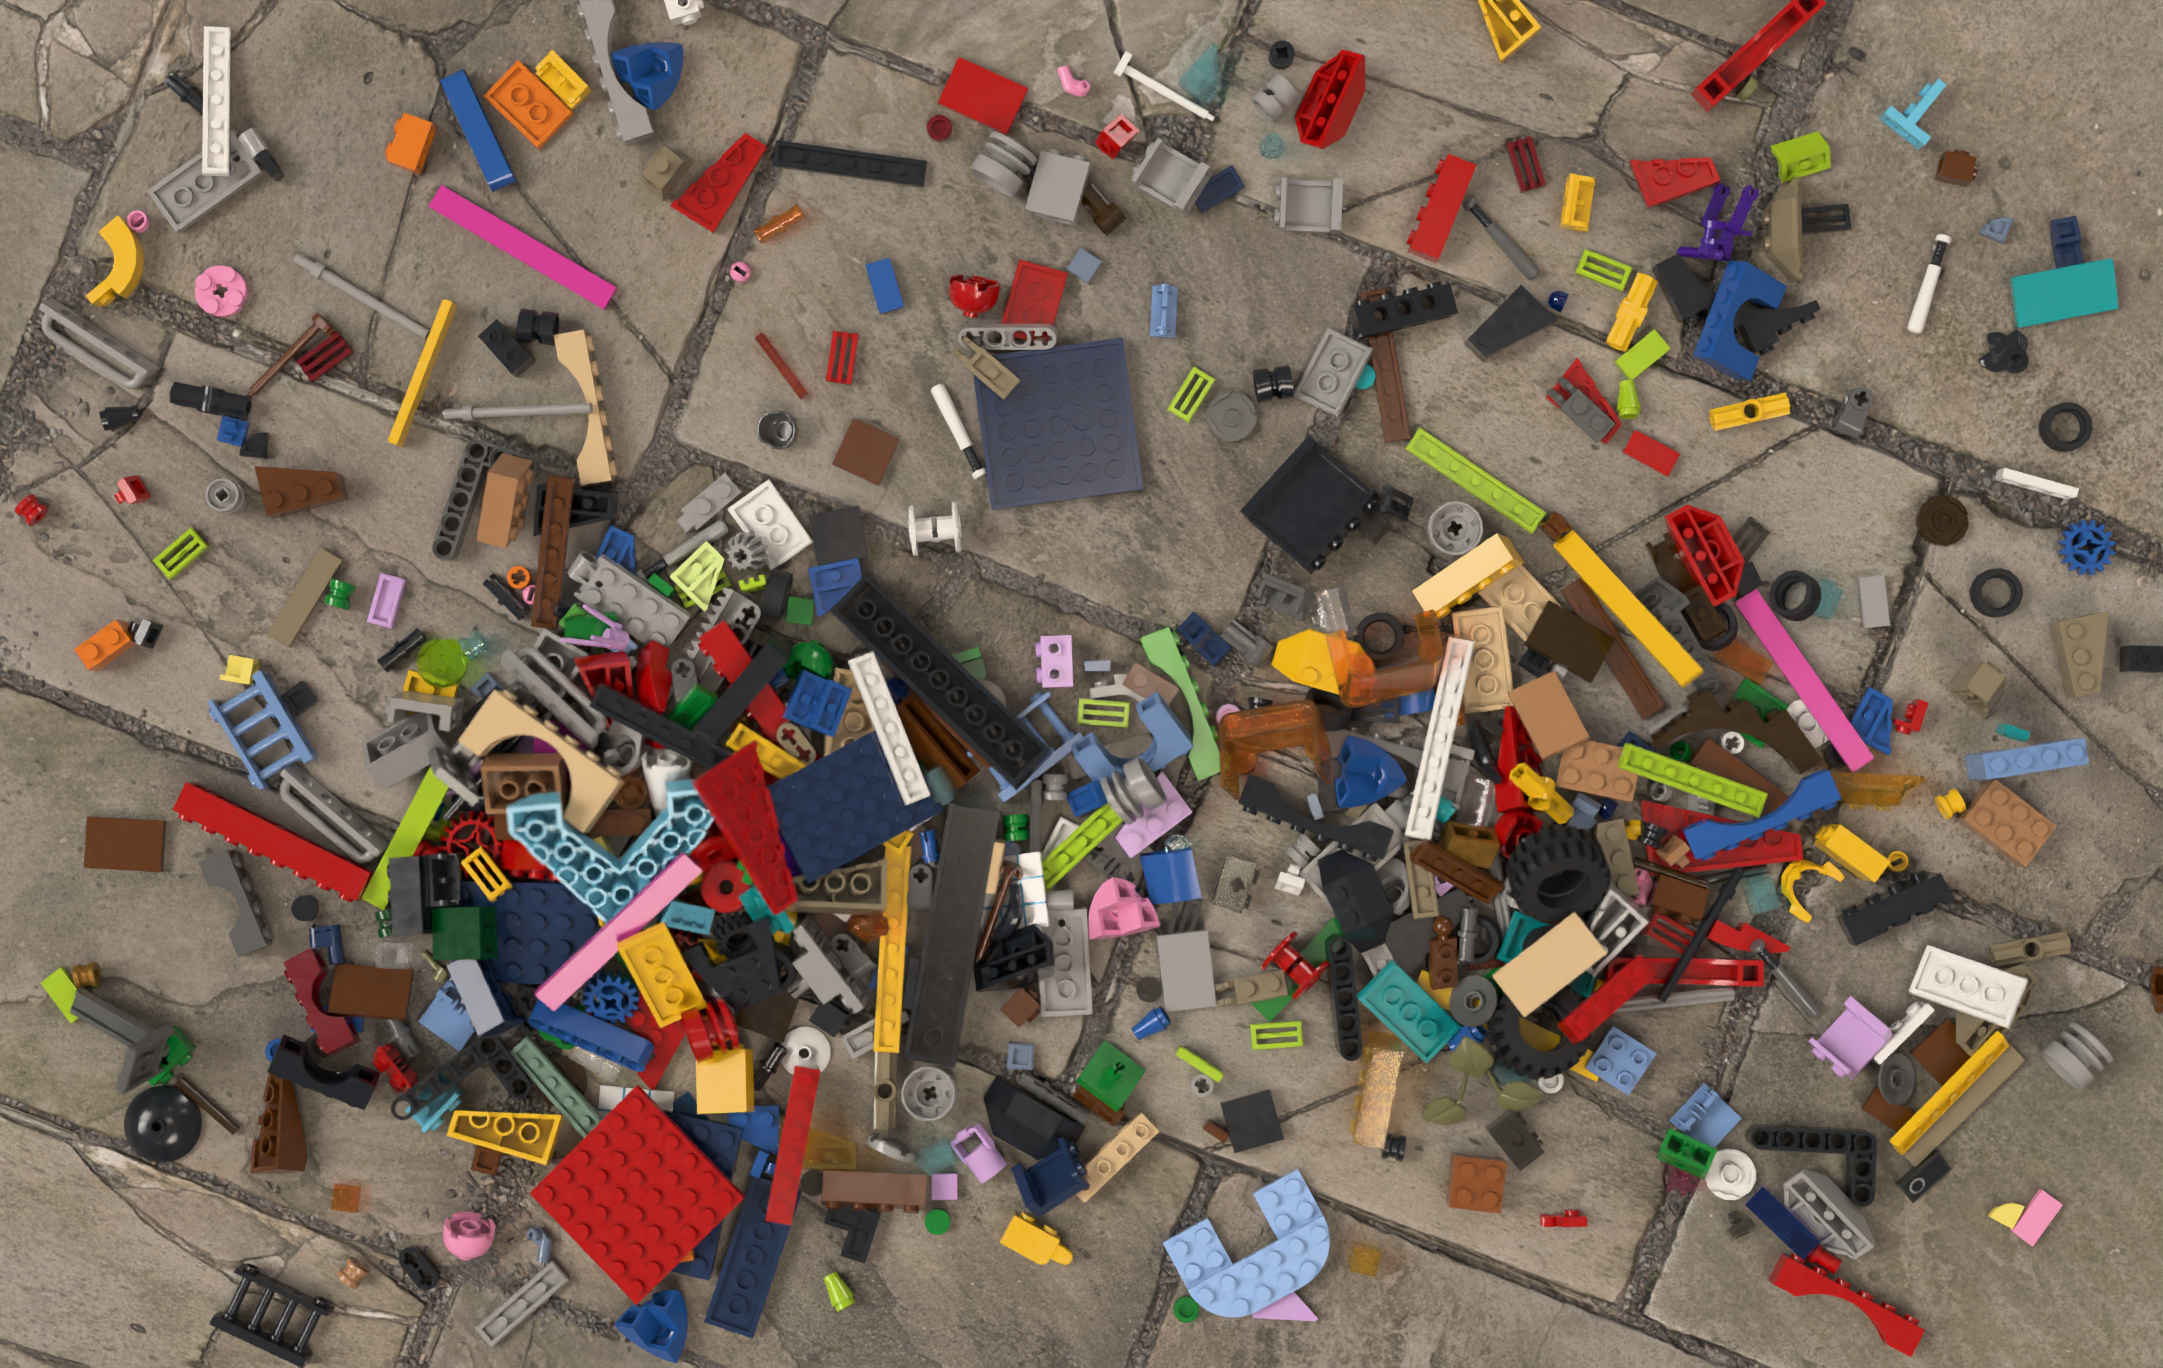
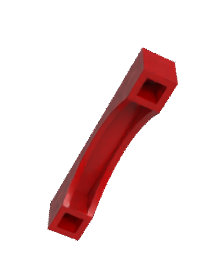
M1792 0L1748 42L1699 84L1690 95L1708 113L1818 13L1826 2L1824 0Z
M1614 957L1603 968V981L1606 982L1634 957ZM1642 957L1657 974L1647 984H1665L1680 958ZM1692 958L1677 984L1764 987V961L1760 959Z
M795 1066L765 1221L792 1226L821 1070Z
M1783 1253L1781 1254L1768 1279L1769 1282L1796 1297L1808 1294H1825L1853 1303L1869 1317L1877 1329L1881 1341L1912 1357L1925 1332V1329L1918 1326L1920 1322L1918 1319L1908 1314H1905L1904 1318L1895 1313L1897 1308L1884 1301L1881 1305L1873 1302L1874 1296L1861 1289L1858 1293L1849 1289L1850 1283L1839 1277L1835 1281L1828 1278L1829 1272L1814 1265L1813 1269L1805 1266L1806 1260L1791 1253L1790 1257Z

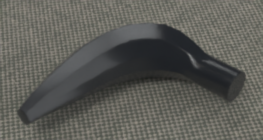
M1471 717L1469 721L1472 750H1475V760L1481 771L1488 775L1494 784H1499L1502 781V777L1497 771L1495 758L1475 717Z
M1010 885V898L1007 909L999 925L992 931L989 943L1009 937L1020 926L1023 918L1020 885Z

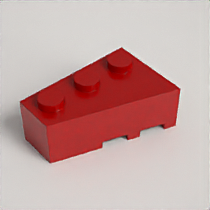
M624 651L573 658L592 699L602 682L633 698L630 660ZM606 716V728L609 731L610 725L614 720Z

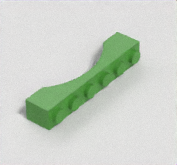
M1166 627L1140 638L1149 663L1161 669L1172 678L1188 703L1192 718V743L1194 746L1189 751L1188 760L1196 780L1200 781L1227 770L1225 764L1229 763L1225 751L1224 749L1219 750L1215 742L1219 739L1214 725L1209 727L1206 717L1209 716L1204 701L1199 703L1196 693L1200 692L1195 678L1190 679L1186 671L1190 668L1186 655H1180L1177 646L1181 643L1176 631H1170L1169 627Z

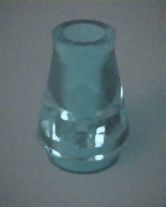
M1275 133L1263 137L1259 144L1262 156L1271 160L1279 158L1285 148L1283 140ZM1269 141H1274L1277 145L1271 146Z

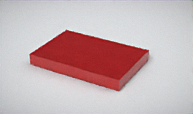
M958 57L938 100V105L1007 136L1028 92V88Z
M1019 259L1001 324H1050L1054 326L1068 273ZM1016 331L1014 333V338L1027 341L1028 337L1025 332ZM1032 331L1033 337L1031 342L1035 343L1036 337H1043L1044 341L1048 342L1051 336H1048L1046 331H1043L1042 336H1034L1035 331Z

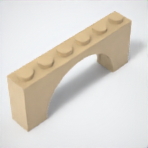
M504 689L503 692L494 690L458 742L477 756L486 757L502 741L520 735L535 736L551 744L567 763L572 781L571 799L562 818L582 833H589L625 783L624 780L619 778L621 773L610 765L607 768L599 763L600 758L593 752L587 750L585 753L578 748L580 743L571 736L566 735V737H563L557 732L559 728L548 720H545V722L541 721L536 717L538 712L526 704L522 707L515 702L517 697L508 690Z

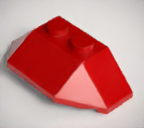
M1342 49L1337 53V56L1328 60L1315 71L1295 115L1300 135L1299 139L1302 144L1323 150L1345 137L1366 91L1364 55Z
M1688 504L1664 516L1669 534L1675 542L1676 549L1685 568L1693 580L1701 585L1712 605L1715 607L1736 596L1745 561L1721 516Z

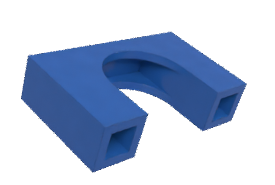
M1729 260L1693 356L1731 378L1751 381L1760 357L1743 348L1737 342L1733 328L1736 312L1746 300L1760 308L1778 310L1787 285L1748 262Z

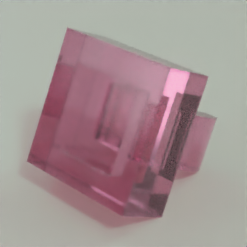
M1669 1165L1667 1191L1671 1192L1672 1188L1675 1187L1680 1189V1196L1686 1195L1687 1191L1692 1193L1696 1186V1176Z

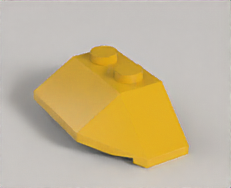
M1307 629L1286 639L1278 640L1271 666L1294 682L1341 696L1369 694L1377 670L1358 642L1313 629Z

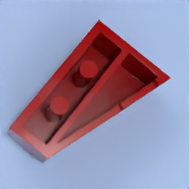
M518 839L503 841L499 869L508 871V876L524 878V874H529V878L544 880L545 876H549V880L561 882Z

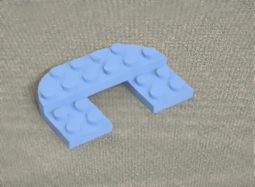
M1298 1168L1253 1192L1277 1240L1235 1263L1231 1262L1208 1217L1163 1241V1245L1185 1283L1188 1292L1201 1307L1213 1314L1224 1317L1247 1316L1303 1287L1320 1272L1329 1252V1229Z

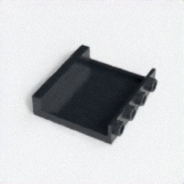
M1308 436L1240 512L1248 522L1312 575L1315 570L1318 571L1325 565L1326 558L1332 551L1336 552L1344 543L1343 539L1350 532L1353 533L1359 528L1363 517L1367 513H1372L1377 508L1380 497L1376 490H1371L1321 449L1312 437Z

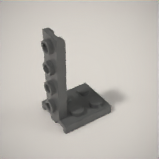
M1659 576L1633 594L1702 668L1703 673L1691 682L1693 688H1699L1700 691L1708 689L1712 695L1724 688L1723 682L1680 612L1690 604L1687 597Z
M517 680L506 689L517 697L515 702L522 707L525 704L530 706L535 700V697ZM458 741L444 754L434 747L428 754L433 774L474 806L480 797L477 790L478 786L475 784L476 778L468 770L482 756H477Z
M82 987L76 989L70 1013L127 1046L124 1052V1063L117 1076L119 1079L116 1086L117 1091L126 1094L163 1072L164 1068L160 1066L162 1056L168 1055L170 1046L166 1045L168 1037L174 1034L175 1029L166 1025L155 1031Z

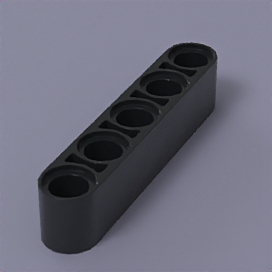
M1339 933L1329 935L1325 941L1326 960L1329 962L1327 972L1335 1046L1337 1052L1345 1060L1355 1061L1361 1057L1363 1045L1358 999L1356 997L1357 990L1352 946L1346 937ZM1338 940H1343V949L1340 952H1333V944ZM1339 966H1346V974L1341 978H1337L1335 975L1336 969ZM1343 991H1348L1349 999L1344 1003H1339V994ZM1347 1016L1351 1017V1025L1348 1028H1341L1342 1019ZM1354 1042V1050L1351 1053H1344L1345 1044Z

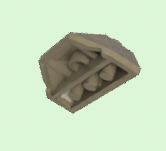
M1795 177L1765 207V210L1762 211V225H1766V235L1762 239L1763 251H1766V258L1792 283H1798L1803 279L1801 177Z
M2024 964L2002 970L2028 980L2011 1026L2027 1009L2034 992V986L2039 981L2034 973ZM1956 1011V1043L1970 1057L1996 1031H1999L2002 1035L2008 1031V1028Z

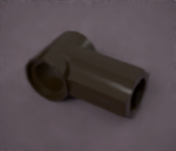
M1093 183L1085 187L1081 205L1093 217L1097 227L1108 236L1126 220V217L1113 202L1110 203Z

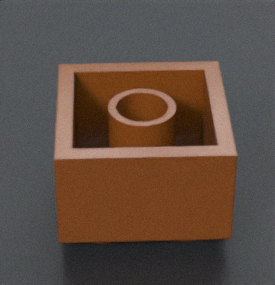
M1452 1152L1446 1197L1448 1207L1501 1214L1507 1162L1503 1158Z

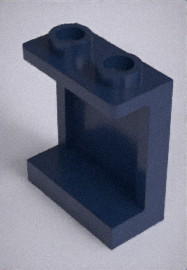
M1063 1136L1058 1139L1061 1146L1060 1149L1029 1169H1026L1020 1163L1011 1168L1025 1207L1038 1218L1089 1186L1086 1177L1088 1171L1079 1160L1080 1151L1073 1141L1068 1142Z

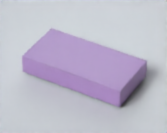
M380 573L367 622L390 629L394 628L407 580Z

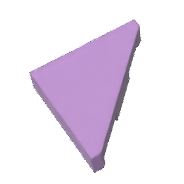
M1295 1292L1251 1314L1253 1318L1299 1321H1316L1318 1319Z

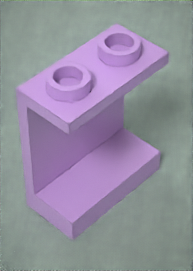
M1850 996L1844 1002L1846 1010L1817 1041L1811 1038L1809 1043L1813 1048L1811 1052L1820 1061L1823 1062L1826 1059L1832 1064L1830 1067L1832 1071L1840 1078L1846 1076L1852 1081L1893 1037L1890 1028Z

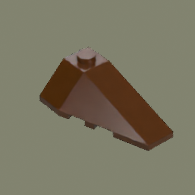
M269 1073L263 1097L266 1108L263 1115H259L257 1124L261 1125L259 1138L253 1140L250 1173L284 1174L304 1172L307 1163L306 1142L292 1082Z

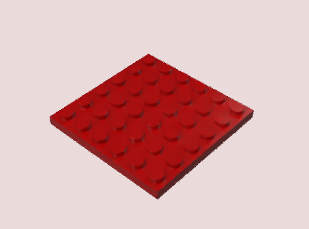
M639 1085L635 1086L529 1193L636 1305L746 1197Z

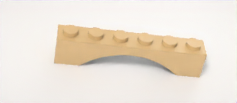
M584 329L554 335L558 360L577 379L584 393L586 403H592L593 412L588 413L587 437L577 459L581 486L588 488L615 483L614 476L618 475L616 462L615 460L611 461L609 452L613 450L611 436H607L605 426L609 425L606 410L602 411L600 401L604 400L602 386H597L596 376L599 375L597 360L593 361L591 351L595 350L592 335L588 336Z

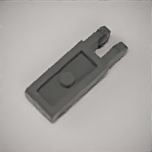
M1560 377L1557 382L1571 396L1565 402L1559 393L1551 388L1546 392L1547 395L1560 407L1559 409L1595 443H1598L1615 423L1579 389L1576 390L1564 377Z

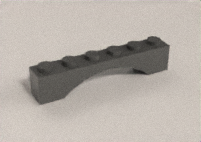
M1347 726L1346 730L1341 729L1338 731H1325L1314 728L1308 750L1309 754L1332 760L1336 759L1347 736H1355L1374 743L1388 754L1403 759L1419 771L1424 746L1421 747V750L1411 748L1412 743L1398 739L1395 744L1386 741L1387 736L1372 733L1371 737L1362 735L1361 729ZM1450 753L1443 790L1458 793L1466 762L1461 761V756Z

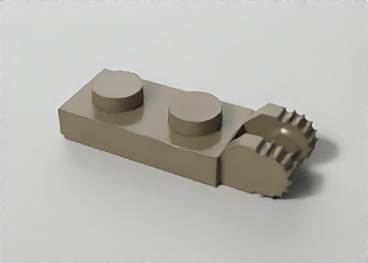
M965 336L961 341L968 349L976 353L972 359L969 360L960 350L955 348L951 353L966 365L965 368L1002 400H1005L1021 380L985 349L979 348Z
M1283 970L1238 978L1232 982L1214 985L1215 992H1225L1231 989H1235L1236 997L1218 1000V1007L1237 1004L1242 1006L1289 996L1286 976Z

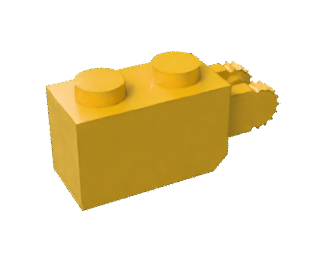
M1022 1211L1021 1214L1014 1213L1000 1239L1001 1244L1039 1265L1047 1264L1050 1259L1061 1263V1265H1067L1072 1262L1073 1252L1066 1248L1065 1245L1059 1243L1060 1236L1056 1235L1058 1233L1056 1229L1047 1224H1044L1043 1227L1034 1222L1035 1218Z

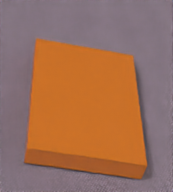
M519 60L483 96L539 150L574 115V112Z

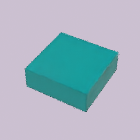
M1999 724L1996 731L1997 734L2018 742L2028 741L2031 733L2009 724Z

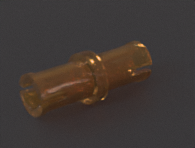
M795 204V206L782 214L773 215L772 220L754 229V232L761 244H763L781 232L783 234L787 232L786 229L805 219V216L798 204Z

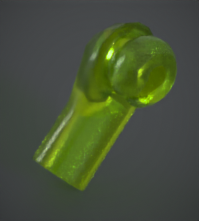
M447 806L442 808L437 827L430 825L427 829L426 838L439 841L446 834L444 828L446 826L451 827V821L449 822L442 817V814L448 808Z

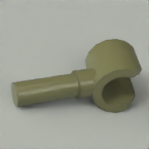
M427 950L424 951L422 956L435 969L432 978L438 983H445L449 978V970L433 960V957Z

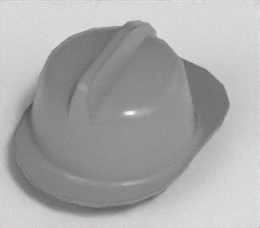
M614 720L610 725L608 738L612 747L618 751L620 757L615 763L611 764L606 763L603 758V764L606 768L608 765L612 766L621 773V776H624L627 773H633L634 770L642 765L641 757L645 752L641 744L642 734Z
M1390 858L1376 872L1393 907L1394 914L1403 916L1404 910L1411 904L1407 869L1401 860Z

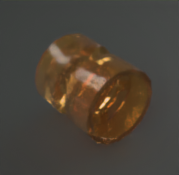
M624 776L621 778L625 783L613 798L616 804L625 809H637L644 806L650 799L646 780L639 776Z

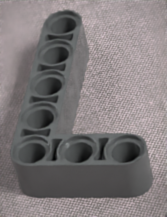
M474 439L469 441L465 446L432 544L433 554L444 561H452L458 557L487 470L493 466L499 455L505 453L531 460L533 465L532 471H534L533 480L540 474L541 468L537 460L528 455L482 440ZM483 446V456L477 459L474 458V448ZM474 470L476 473L475 480L467 483L465 481L466 472ZM466 494L468 498L467 504L459 507L457 505L458 496ZM453 518H458L460 522L459 528L456 531L449 529V522ZM449 542L452 547L451 552L443 556L440 551L441 546Z

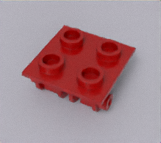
M386 1043L382 1047L378 1046L372 1055L374 1058L372 1062L380 1073L385 1072L391 1079L388 1082L396 1093L401 1092L403 1094L419 1082L417 1080L418 1076L411 1067L404 1073H401L409 1066L408 1063L400 1069L396 1067L404 1060L403 1057L393 1063V1061L401 1056L393 1045L390 1046Z

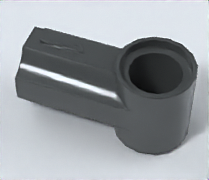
M1233 620L1220 636L1229 645L1237 649L1244 659L1258 669L1274 649L1260 636L1252 634L1236 620Z

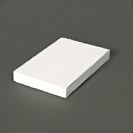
M769 479L728 508V511L743 532H754L756 537H762L761 543L763 545H768L767 549L764 550L769 555L765 562L771 571L772 569H777L813 543L811 537Z

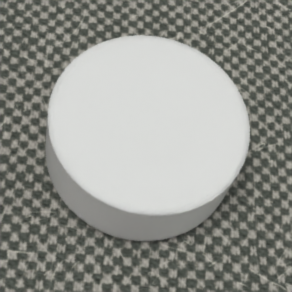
M1562 1074L1548 1079L1542 1077L1537 1080L1539 1088L1546 1093L1558 1092L1564 1083Z

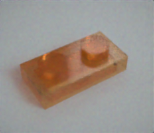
M1735 639L1729 646L1719 650L1714 658L1757 685H1761L1773 664L1770 660Z

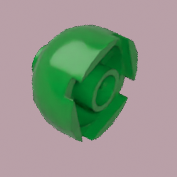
M811 640L810 642L798 643L791 647L793 653L781 669L785 667V674L795 681L800 670H805L826 680H831L834 662L832 656L821 642Z

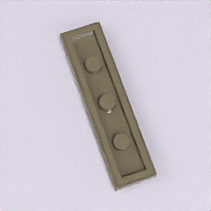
M320 547L267 635L291 648L327 590L331 578L335 577L344 561Z

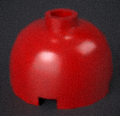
M961 274L950 276L949 297L952 304L957 309L963 311L964 316L976 318L978 313L988 312L997 303L1001 286L997 284V281L972 275V278H966L965 280H963L964 275Z
M1513 810L1504 813L1497 820L1493 828L1497 833L1500 843L1498 851L1509 859L1512 851H1516V845L1523 838L1526 839L1531 833L1536 834L1540 832L1539 830L1543 822L1537 816L1525 810Z

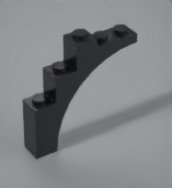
M1680 254L1656 264L1652 271L1678 323L1686 320L1687 324L1701 318L1700 312L1706 321L1716 294L1693 275ZM1817 300L1798 307L1781 310H1760L1740 306L1734 318V335L1738 333L1736 330L1738 328L1748 350L1754 354L1759 352L1760 356L1774 350L1773 344L1780 341L1776 332L1780 336L1793 329L1791 324L1799 320L1801 324H1804L1816 318L1814 313L1821 308Z

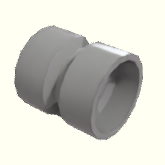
M1276 74L1267 82V89L1261 88L1251 98L1258 111L1273 123L1284 113V107H1290L1300 97L1296 89L1280 74Z
M225 478L212 481L205 492L208 505L212 509L226 514L241 512L248 502L246 489L241 484Z

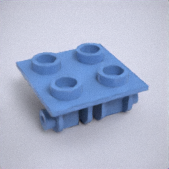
M448 980L444 987L438 990L436 998L418 1022L460 1052L475 1031L471 1027V1018L467 1010L460 1003V994L457 988Z
M1612 1026L1610 1030L1607 1029L1602 1037L1604 1040L1585 1066V1069L1629 1096L1657 1053Z
M1703 1083L1669 1121L1684 1135L1715 1148L1742 1118L1714 1090H1711Z

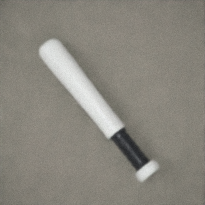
M1937 234L1935 238L1937 246L1935 247L1931 263L1927 267L1907 326L1908 331L1911 333L1919 334L1923 331L1941 271L1942 258L1946 246L1952 240L1947 235Z
M942 383L932 387L931 393L961 451H964L972 467L973 478L978 479L986 475V468H982L977 455L973 450V444L946 386Z

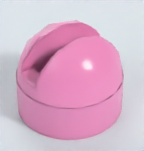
M133 211L127 217V225L134 232L143 233L148 230L150 221L144 212Z
M736 262L730 268V275L734 281L744 283L749 280L751 269L745 262ZM739 267L746 272L745 276L743 277L734 269Z
M528 585L523 590L522 597L527 604H534L535 591L532 601L528 599L531 589H535L536 585Z

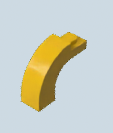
M118 215L98 231L110 245L114 254V265L109 276L86 295L89 301L98 307L109 305L115 299V294L127 298L138 285L143 272L144 253L140 239L136 232L127 225V221Z

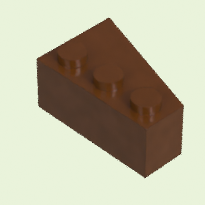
M254 466L266 515L269 517L278 518L349 500L343 475L339 473Z

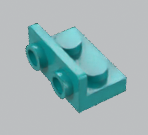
M755 885L739 895L741 903L752 920L770 915L772 934L776 931L788 934L795 929L784 910L778 915L772 913Z

